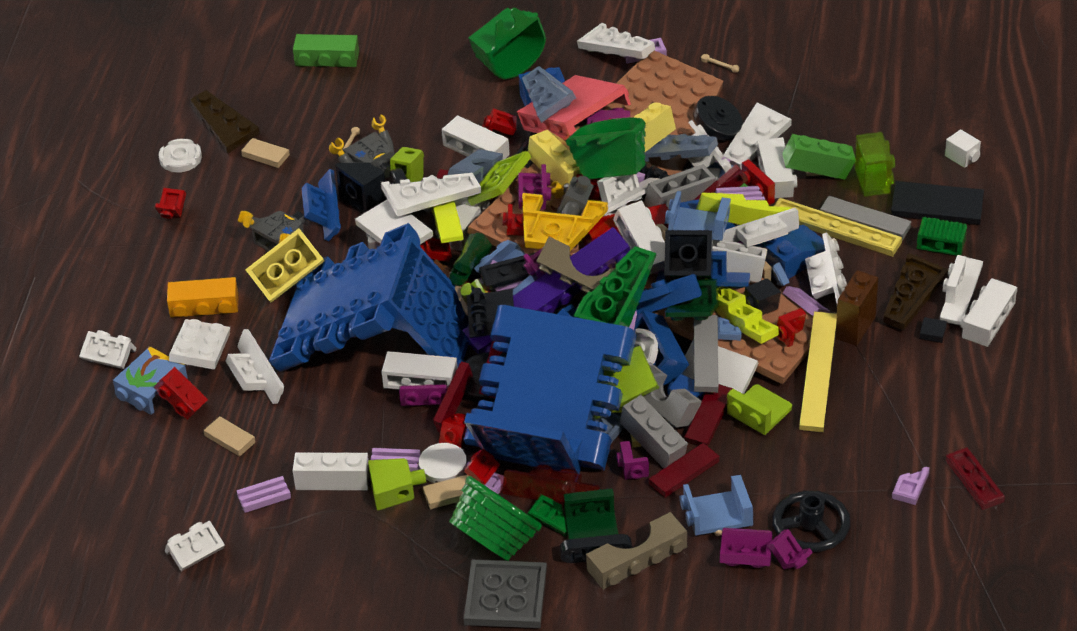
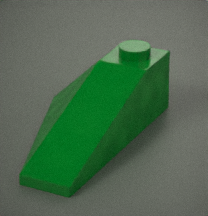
M634 246L616 264V268L607 277L604 276L599 281L600 284L592 292L589 291L583 297L574 317L629 327L655 261L656 253Z

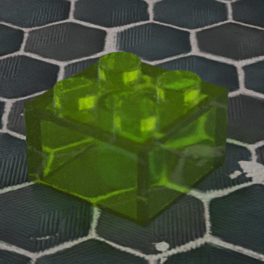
M882 132L856 135V162L854 168L864 197L889 194L891 184H894L892 168H895V158L893 154L890 155L889 141L885 140Z

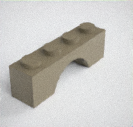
M550 236L536 261L540 265L539 269L549 275L555 272L561 275V281L572 285L573 282L581 285L580 290L585 293L592 292L600 284L599 281L604 276L607 277L614 270V268H611L598 276H588L580 273L570 260V246Z
M671 512L650 522V536L640 546L622 549L607 543L587 553V571L602 589L616 585L621 580L638 574L641 570L687 548V530Z

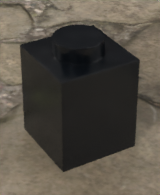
M766 278L745 287L746 304L761 310L762 315L778 309L781 291Z

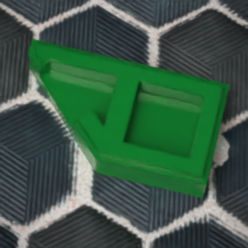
M541 494L529 510L528 515L566 537L568 532L562 505Z

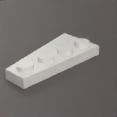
M604 23L599 24L577 40L578 48L603 52L604 54H617L621 57H635L636 59H645L655 50L653 41L639 36L631 37V34L626 31L619 33L615 27L608 29Z
M756 103L743 123L741 130L736 134L723 156L730 160L731 165L737 164L742 170V162L748 159L752 161L757 156V140L778 138L791 126V119Z
M473 173L445 175L443 179L438 180L426 177L423 178V181L410 182L409 179L400 180V184H390L389 181L381 182V189L397 216L481 193V186Z

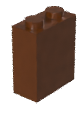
M859 270L855 272L838 298L836 339L855 346L859 344L876 317L878 277Z

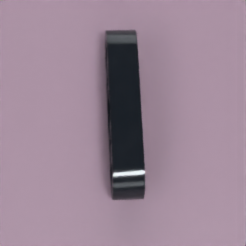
M626 534L568 539L560 544V555L562 561L566 563L587 562L586 554L593 551L590 550L593 547H601L608 543L617 548L630 549L633 548L630 536Z

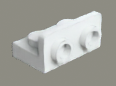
M98 330L97 333L88 331L79 357L82 360L124 369L130 351L135 352L136 347L128 337L118 335L115 338L104 331Z
M210 521L204 524L198 522L189 528L188 533L182 536L179 533L171 537L167 541L165 552L167 555L171 554L179 569L183 571L224 548L225 544Z

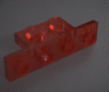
M538 465L530 473L507 469L504 472L502 492L508 495L536 500L542 494L559 504H564V494L599 490L600 486L582 483V474H576L574 470L562 469L559 471L553 470L548 465Z

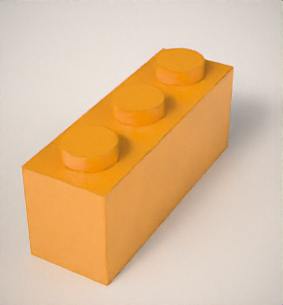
M236 277L168 282L167 304L170 317L238 312Z

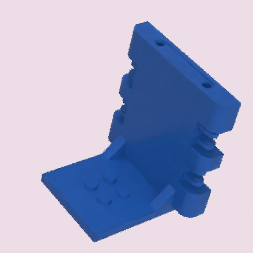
M407 223L385 232L381 245L377 246L376 249H369L361 242L349 248L346 259L342 263L335 264L327 256L323 258L325 261L302 278L297 283L296 291L283 325L278 332V338L269 362L278 371L282 372L308 362L314 351H322L325 354H329L344 348L346 341L350 337H358L361 340H365L395 328L408 332L428 355L457 358L458 367L461 361H464L469 345L463 333V330L469 326L468 316L465 314L462 304L458 299L455 285L452 284L450 279L420 247L418 233Z
M499 305L490 337L492 341H495L492 348L500 352H506L507 355L506 357L491 356L489 359L490 363L483 364L479 378L480 385L484 386L481 393L496 397L495 402L480 400L477 407L481 409H471V413H466L464 423L467 428L463 441L466 445L483 448L491 453L495 460L579 475L581 466L605 471L612 439L608 434L600 432L607 431L608 425L603 422L592 421L593 415L609 417L611 415L610 410L619 411L623 395L622 391L615 387L618 385L619 380L603 374L604 370L620 372L622 369L620 364L630 366L637 337L636 332L629 327Z

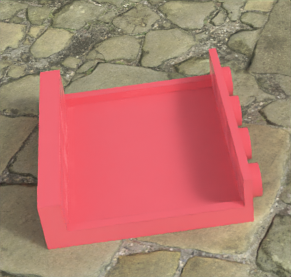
M574 75L562 83L572 90L576 96V99L568 107L560 109L542 123L537 116L533 102L518 110L517 113L524 130L534 133L549 130L563 140H567L576 131L574 125L609 103L614 102L627 106L631 105L628 97V90L624 85Z

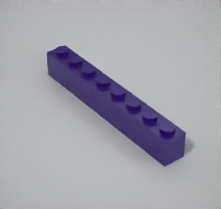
M612 227L570 256V260L580 273L588 276H598L611 268H616V264L630 251V246L617 230ZM552 272L551 275L545 273L513 295L514 307L553 313L556 308L562 304L569 303L575 295L581 292L582 286L575 282L569 285L561 281V275ZM469 326L463 330L466 341L477 354L490 352L492 344L490 336L470 338Z

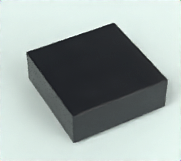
M924 317L919 339L943 343L947 321Z

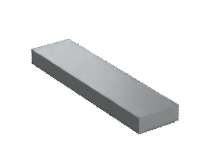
M828 196L820 211L900 236L902 241L911 227V221L831 196Z
M717 315L708 316L706 320L694 319V392H718Z

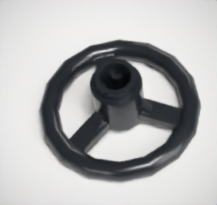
M804 490L790 494L778 503L772 514V527L776 535L780 534L783 530L797 526L810 531L816 530L824 538V541L804 542L798 539L796 541L802 549L810 548L812 552H822L836 547L845 540L851 528L850 514L845 505L833 495L821 491ZM800 502L799 515L782 519L788 507ZM825 503L833 507L841 518V526L836 534L824 523Z

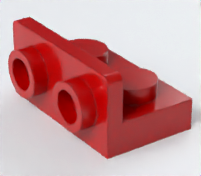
M749 159L742 162V172L748 179L745 184L747 186H759V191L762 192V196H764L768 205L775 203V182Z
M176 367L163 376L154 386L159 396L167 400L174 407L175 411L187 420L208 400Z

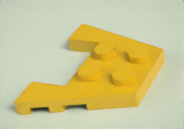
M523 193L525 248L542 249L550 236L570 246L571 251L608 211V202L588 200L582 216L542 212L540 209L543 204V195Z

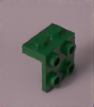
M697 279L702 295L669 306L665 311V317H671V320L674 321L684 320L685 317H694L695 320L708 319V316H711L719 306L717 279Z
M613 488L564 494V511L569 539L618 534Z

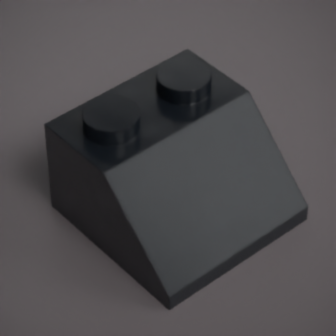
M370 162L337 163L335 165L339 198L361 214L387 200L381 189V182H385V174L380 168L375 167Z
M665 230L664 276L666 282L691 274H695L697 279H713L712 230Z

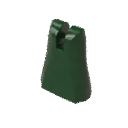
M477 232L469 235L461 255L454 262V268L450 271L449 278L452 284L463 285L469 276L478 273L474 268L480 264V260L489 254L492 244L484 234Z

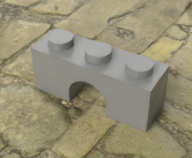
M648 362L659 389L643 397L671 426L676 428L689 426L702 401L685 388L672 390L667 397L663 391V384L667 374L651 362Z

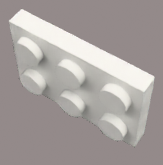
M185 319L170 351L169 361L215 369L230 335V327L219 323L210 324L196 319Z

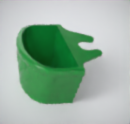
M515 7L512 9L506 8L468 38L475 56L495 76L502 80L518 77V74H523L530 69L541 56L546 43L545 32L538 13L521 11Z
M616 118L594 122L576 130L566 140V144L569 146L577 166H579L580 173L589 179L637 174L646 164L644 146L646 123L642 118Z
M472 476L466 478L465 485L461 489L463 493L456 505L457 508L449 520L457 528L507 561L542 527L540 522Z

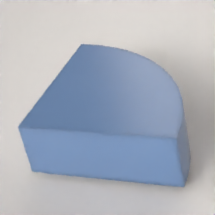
M780 262L771 265V278L773 277L777 281V285L784 286L790 283Z
M718 317V339L741 341L742 334L740 328L729 323L728 319Z

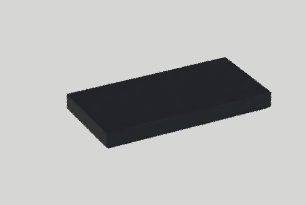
M896 181L891 215L915 219L930 217L940 221L948 220L949 222L980 225L984 189Z

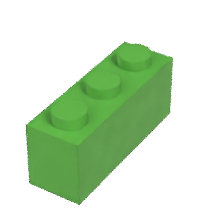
M296 34L293 47L295 66L356 67L359 55L358 36Z
M792 134L782 152L786 168L846 180L856 162L852 146L810 138L804 135Z

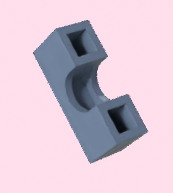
M479 149L450 167L448 175L473 173L478 183H480L493 165L503 160V153Z

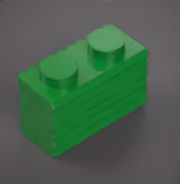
M923 217L917 236L916 249L956 256L962 255L966 241L967 224Z

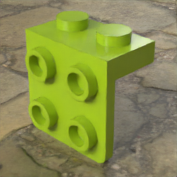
M760 385L752 386L745 394L734 388L727 393V414L764 435L792 410V404Z

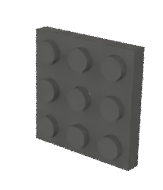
M472 560L464 625L541 628L547 563Z

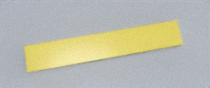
M779 198L774 205L777 207H790L791 209L796 208L798 210L799 225H805L812 231L822 234L827 232L831 237L892 257L902 243V237L783 198Z
M814 311L799 430L824 431L837 314Z

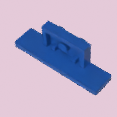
M331 169L319 180V188L309 183H305L302 187L304 217L311 222H316L323 226L324 240L330 241L334 235H337L341 228L335 185L336 180L334 170Z
M713 251V279H717L718 288L721 286H731L732 288L740 289L749 286L750 273L727 272V251ZM659 271L656 281L664 279L665 283H667L664 271Z
M691 274L665 283L664 279L651 283V288L643 290L636 308V317L643 310L654 312L700 297L702 292L696 275Z

